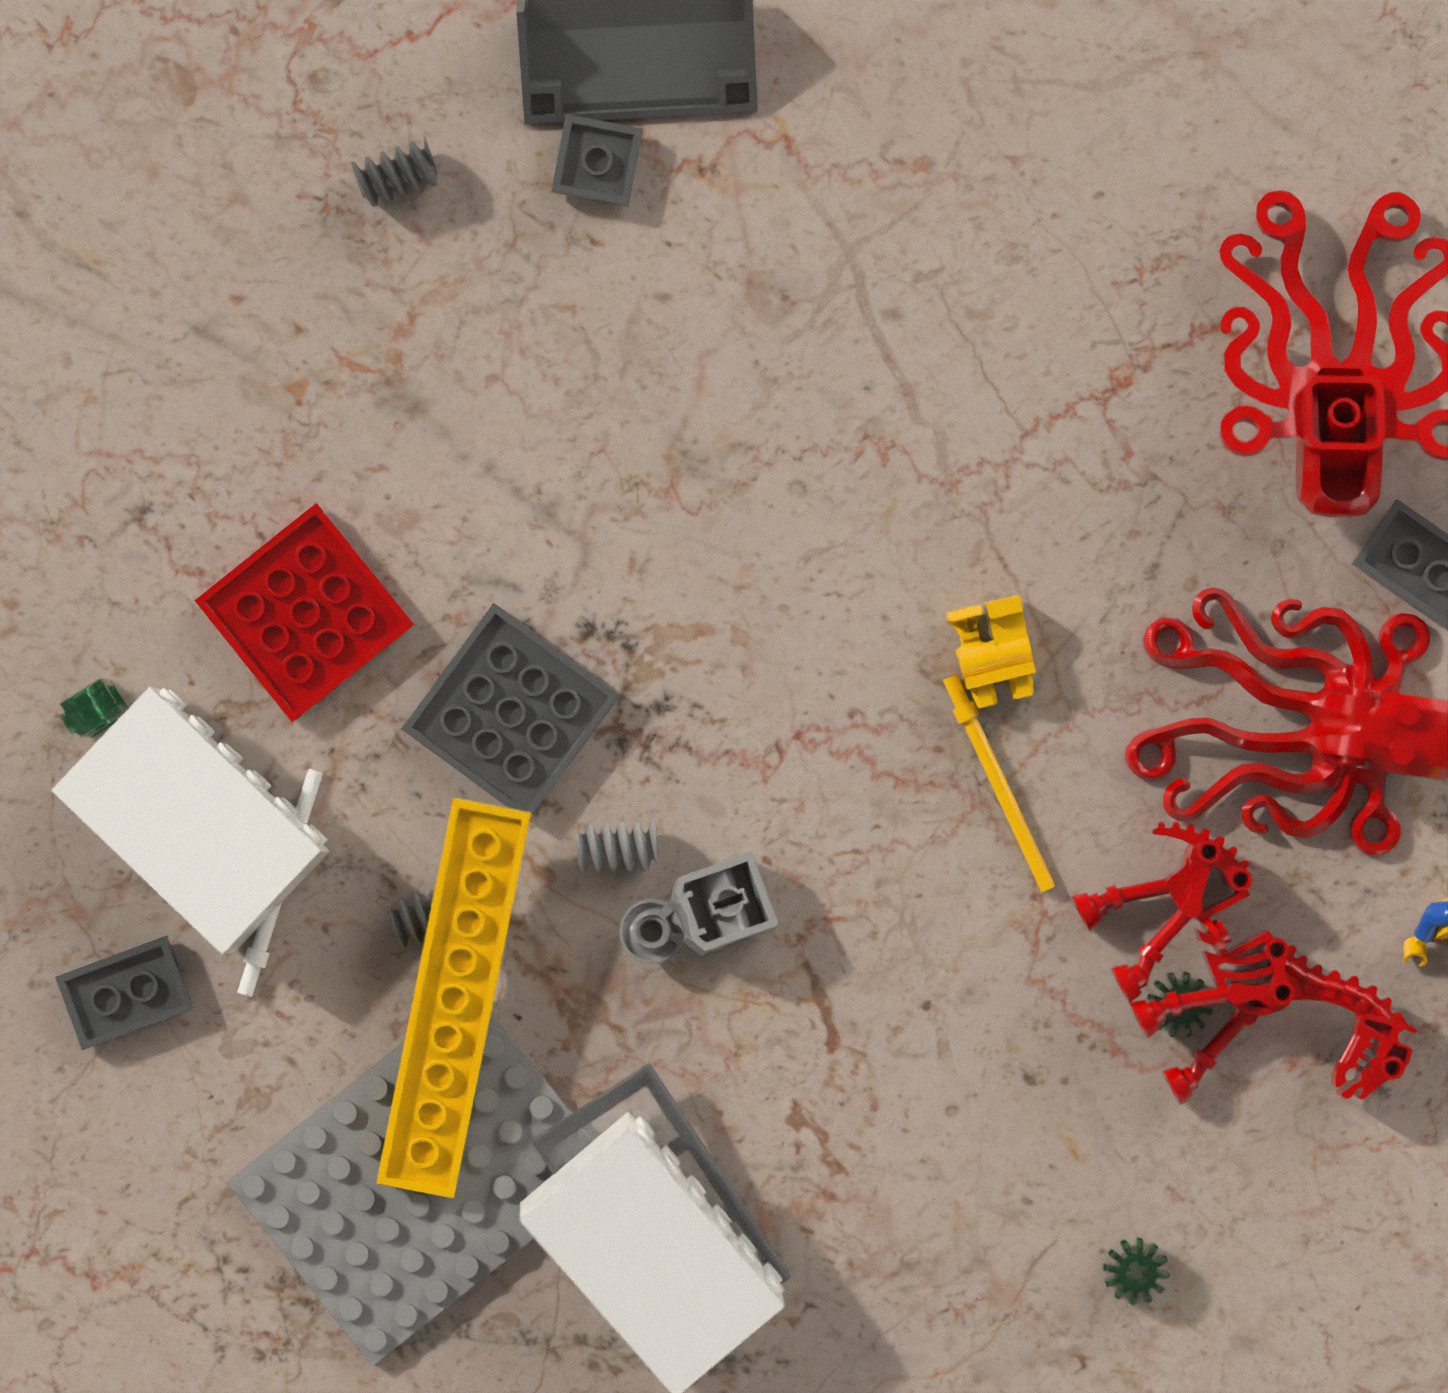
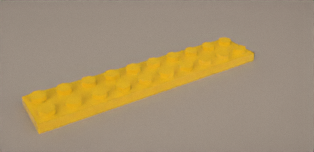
M453 797L376 1184L454 1198L531 812Z

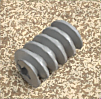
M608 822L603 823L600 834L596 833L593 823L587 824L584 834H581L578 827V866L580 871L586 872L589 862L592 861L596 872H601L607 860L612 871L618 870L621 860H624L628 871H633L637 860L640 861L643 871H649L652 860H655L657 864L656 822H650L647 833L643 832L640 822L634 823L631 833H628L624 822H619L616 833H612Z

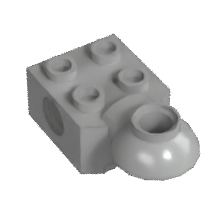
M749 852L678 877L673 884L669 903L650 899L639 901L632 905L621 918L619 935L622 946L630 956L637 961L653 964L663 962L672 957L681 944L687 945L696 954L703 956L772 932L779 924L753 853ZM645 923L656 925L660 930V939L656 942L645 941L640 934L641 925Z

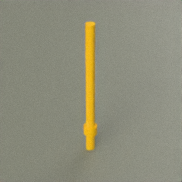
M957 674L944 679L945 687L955 706V709L952 711L958 724L963 723L1041 893L1055 887L979 723L977 716L980 713L974 700L969 701Z

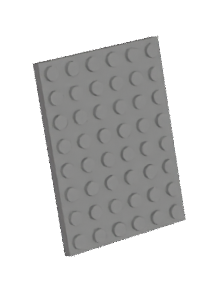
M492 1011L454 1198L376 1184L404 1042L226 1182L371 1366L378 1363L534 1239L520 1222V1202L553 1174L532 1144V1139L572 1114V1112ZM581 1127L554 1146L564 1161L568 1163L593 1142L594 1139L584 1127Z

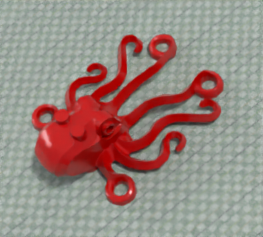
M1282 190L1265 194L1256 206V223L1264 235L1281 241L1284 244L1280 261L1281 276L1285 289L1292 301L1306 316L1310 326L1311 360L1305 367L1293 365L1288 359L1286 352L1292 327L1291 314L1286 300L1280 292L1237 261L1232 255L1233 249L1236 246L1242 245L1248 248L1253 257H1259L1262 253L1260 243L1252 236L1240 233L1228 236L1219 249L1223 265L1261 296L1270 307L1272 325L1267 341V357L1270 368L1279 383V388L1273 389L1256 381L1241 368V355L1257 338L1260 331V321L1253 311L1245 307H1234L1226 311L1221 319V332L1225 335L1232 331V322L1237 318L1244 319L1248 324L1247 330L1231 341L1225 350L1224 371L1234 386L1246 395L1261 403L1288 409L1289 411L1288 417L1283 421L1272 422V417L1254 406H1237L1226 413L1220 422V439L1225 449L1234 455L1248 457L1263 451L1270 439L1296 437L1297 499L1310 514L1340 518L1366 515L1380 497L1383 443L1387 438L1400 441H1416L1424 453L1432 458L1448 460V445L1437 442L1432 434V429L1437 426L1448 427V409L1434 410L1419 419L1416 424L1404 423L1397 417L1398 411L1424 406L1448 391V343L1438 337L1432 329L1435 323L1439 321L1448 326V312L1435 310L1425 316L1420 324V332L1423 339L1441 358L1442 371L1428 384L1410 392L1405 391V385L1413 371L1415 361V347L1408 325L1409 310L1424 293L1448 274L1447 240L1430 237L1423 239L1415 246L1413 255L1417 260H1423L1431 249L1440 250L1444 255V260L1412 283L1394 300L1388 318L1389 331L1395 347L1394 362L1386 368H1377L1372 365V354L1377 329V307L1374 294L1364 274L1368 252L1376 238L1390 242H1401L1411 238L1416 234L1421 220L1419 206L1413 199L1401 192H1390L1375 202L1351 253L1347 271L1350 283L1356 293L1358 318L1351 352L1342 362H1339L1334 357L1332 351L1328 315L1303 283L1298 269L1299 255L1306 231L1305 209L1298 198L1292 193ZM1276 206L1282 207L1292 215V219L1286 224H1275L1268 218V211ZM1392 208L1401 209L1408 216V221L1402 226H1395L1387 222L1384 213ZM1246 422L1253 425L1258 430V433L1254 439L1244 442L1236 438L1233 433V427L1238 423Z
M1215 587L1204 589L1195 596L1192 612L1194 619L1200 627L1206 630L1214 628L1215 620L1206 614L1205 606L1211 600L1218 601L1252 656L1258 661L1274 668L1312 667L1319 670L1325 677V684L1318 692L1284 689L1270 685L1244 660L1227 651L1212 648L1196 650L1190 627L1179 619L1162 617L1152 622L1146 628L1143 637L1144 650L1150 659L1159 665L1177 669H1193L1207 666L1218 667L1230 674L1248 693L1261 703L1280 709L1301 712L1312 721L1305 729L1298 731L1259 733L1236 729L1221 721L1202 717L1178 721L1136 735L1126 747L1125 759L1129 768L1137 777L1149 781L1164 778L1171 772L1176 763L1175 739L1191 734H1209L1230 745L1249 751L1262 753L1306 752L1313 758L1311 769L1303 774H1293L1270 764L1259 762L1242 764L1231 769L1187 809H1181L1177 806L1176 797L1180 792L1189 790L1191 785L1187 779H1177L1167 786L1163 795V808L1170 817L1177 821L1197 819L1227 793L1245 782H1261L1281 791L1295 794L1311 793L1325 788H1333L1334 793L1322 810L1306 822L1293 819L1275 799L1268 795L1260 794L1250 798L1242 807L1241 818L1244 825L1256 834L1265 835L1268 832V826L1257 822L1253 817L1256 809L1264 807L1268 810L1278 828L1289 836L1308 839L1326 831L1346 809L1356 784L1361 783L1368 791V802L1353 816L1350 822V837L1356 848L1362 853L1377 856L1390 852L1397 845L1401 836V826L1397 816L1385 806L1386 777L1388 774L1440 781L1448 778V701L1405 695L1399 692L1406 664L1420 659L1427 651L1430 643L1429 629L1425 622L1414 614L1399 613L1393 615L1381 626L1378 641L1389 663L1386 673L1380 678H1374L1371 654L1366 638L1357 621L1343 609L1321 607L1308 613L1296 625L1289 626L1284 622V614L1289 610L1299 611L1303 605L1300 600L1286 599L1278 603L1273 609L1271 622L1279 634L1291 639L1301 637L1322 624L1336 625L1348 642L1354 661L1352 665L1344 663L1331 653L1316 648L1277 649L1266 645L1252 629L1231 595L1222 589ZM1409 626L1415 631L1417 641L1412 648L1399 650L1395 646L1393 635L1399 627ZM1166 629L1175 630L1180 637L1181 644L1179 648L1171 654L1162 653L1156 644L1158 635ZM1147 744H1155L1162 753L1161 763L1151 769L1144 767L1139 760L1140 751ZM1372 818H1377L1385 823L1388 831L1384 840L1378 843L1370 842L1364 834V826Z

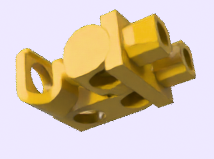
M1013 595L983 603L992 641L988 642L980 640L979 630L977 629L978 620L983 613L980 604L945 613L947 622L957 631L961 646L959 649H955L964 686L966 689H970L978 708L998 703L994 683L1005 680L1009 682L1012 699L1034 695L1032 674L1036 673L1024 620L1021 596Z

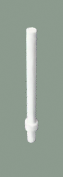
M311 769L307 771L296 806L300 813L295 818L302 825L308 823L323 773ZM281 904L257 928L252 947H247L243 962H246V966L237 993L250 997L253 996L261 967L266 968L270 955L267 952V948Z

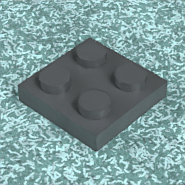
M566 114L551 192L628 207L643 129Z

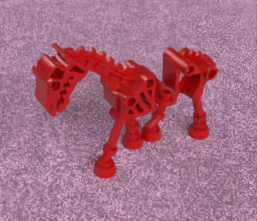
M1158 822L1157 828L1152 829L1153 834L1170 836L1189 843L1185 849L1183 863L1179 869L1169 874L1166 879L1122 888L1112 885L1107 887V892L1100 896L1096 892L1091 896L1083 893L1071 897L1089 932L1102 922L1101 917L1108 914L1107 909L1111 907L1116 911L1124 907L1123 903L1169 894L1175 901L1179 910L1147 945L1142 943L1138 950L1141 953L1138 964L1131 967L1125 964L1111 968L1121 991L1129 1002L1147 1038L1153 1036L1160 1029L1159 1024L1166 1021L1165 1016L1170 1013L1172 1017L1182 1015V1010L1226 1002L1237 1008L1234 1016L1203 1050L1196 1049L1192 1055L1195 1059L1190 1068L1187 1066L1180 1070L1179 1067H1172L1162 1071L1180 1105L1193 1096L1192 1091L1199 1088L1198 1084L1207 1068L1210 1070L1214 1068L1217 1064L1214 1060L1245 1026L1253 1025L1259 1015L1279 1012L1286 1008L1291 1001L1297 1000L1325 1001L1346 1008L1356 1015L1352 1028L1354 1034L1341 1059L1335 1063L1331 1074L1332 1085L1340 1087L1336 1090L1338 1095L1345 1099H1350L1354 1095L1363 1100L1380 1085L1388 1080L1399 1079L1404 1074L1413 1050L1410 1046L1400 1043L1398 1036L1403 1030L1415 1034L1417 1029L1407 1024L1402 1013H1392L1390 1010L1392 1000L1390 998L1379 999L1376 996L1378 989L1375 985L1363 988L1359 986V978L1355 975L1345 981L1340 979V973L1337 970H1332L1328 975L1322 974L1323 968L1319 964H1315L1312 968L1307 967L1308 959L1305 955L1296 958L1294 954L1297 948L1294 945H1288L1284 939L1272 936L1271 932L1266 929L1226 949L1225 944L1231 942V938L1221 920L1214 919L1212 921L1209 917L1251 896L1248 888L1251 886L1253 879L1251 873L1247 870L1249 862L1247 860L1240 862L1236 860L1235 856L1238 849L1230 847L1226 850L1223 847L1224 837L1218 836L1215 840L1209 838L1210 831L1204 828L1200 834L1196 833L1194 824H1188L1185 830L1180 829L1179 822H1173L1171 828H1166L1163 822ZM1214 868L1219 873L1223 884L1227 888L1233 889L1234 893L1203 909L1202 896L1209 873ZM1194 918L1200 923L1203 930L1202 932L1195 929L1197 939L1210 944L1216 953L1201 952L1217 988L1179 995L1173 991L1166 993V998L1159 1002L1155 999L1148 1003L1145 999L1134 1001L1142 993L1141 989L1148 985L1147 982L1155 962H1161L1164 956L1161 952L1190 919ZM1258 946V951L1241 955L1246 951ZM1265 961L1264 965L1252 969L1227 970L1219 968L1224 963L1245 965ZM1266 976L1265 981L1255 984H1245L1236 981L1226 984L1224 980H1249ZM1371 1038L1376 1039L1374 1043L1369 1042ZM1367 1048L1370 1051H1372L1373 1054L1369 1056L1365 1054L1363 1050ZM1358 1058L1367 1062L1364 1067L1356 1063ZM1350 1068H1356L1355 1078L1347 1081L1345 1077L1346 1071Z

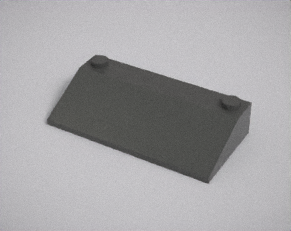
M517 0L516 15L524 124L564 122L566 114L595 120L758 112L753 0Z

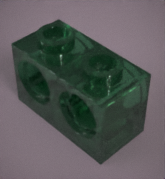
M99 679L60 703L65 711L60 717L72 735L77 733L80 737L93 738L112 726L129 707L112 680Z

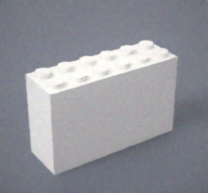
M149 687L51 791L221 954H233L330 852L324 846L328 839L312 824L308 825L305 823L302 825L295 818L300 812L284 797L280 798L277 796L274 798L267 791L271 784L256 770L248 769L246 771L239 764L243 758L229 744H223L222 742L218 744L211 738L215 731L202 718L187 715L183 711L187 704L171 689L168 691L164 687L162 690Z
M627 1112L560 1168L557 1173L552 1175L520 1202V1222L671 1393H682L785 1307L782 1292L785 1290L780 1283L783 1280L773 1266L768 1262L763 1266L755 1255L757 1250L752 1242L743 1233L738 1237L729 1225L732 1221L718 1204L714 1207L709 1205L704 1197L706 1191L697 1179L692 1175L686 1178L678 1167L681 1163L675 1154L667 1146L660 1149L653 1139L655 1133L649 1124L641 1116L635 1120Z

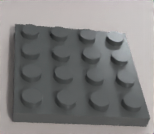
M493 603L401 729L508 808L531 812L532 816L620 695Z

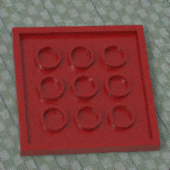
M318 503L311 506L194 600L292 723L415 626Z

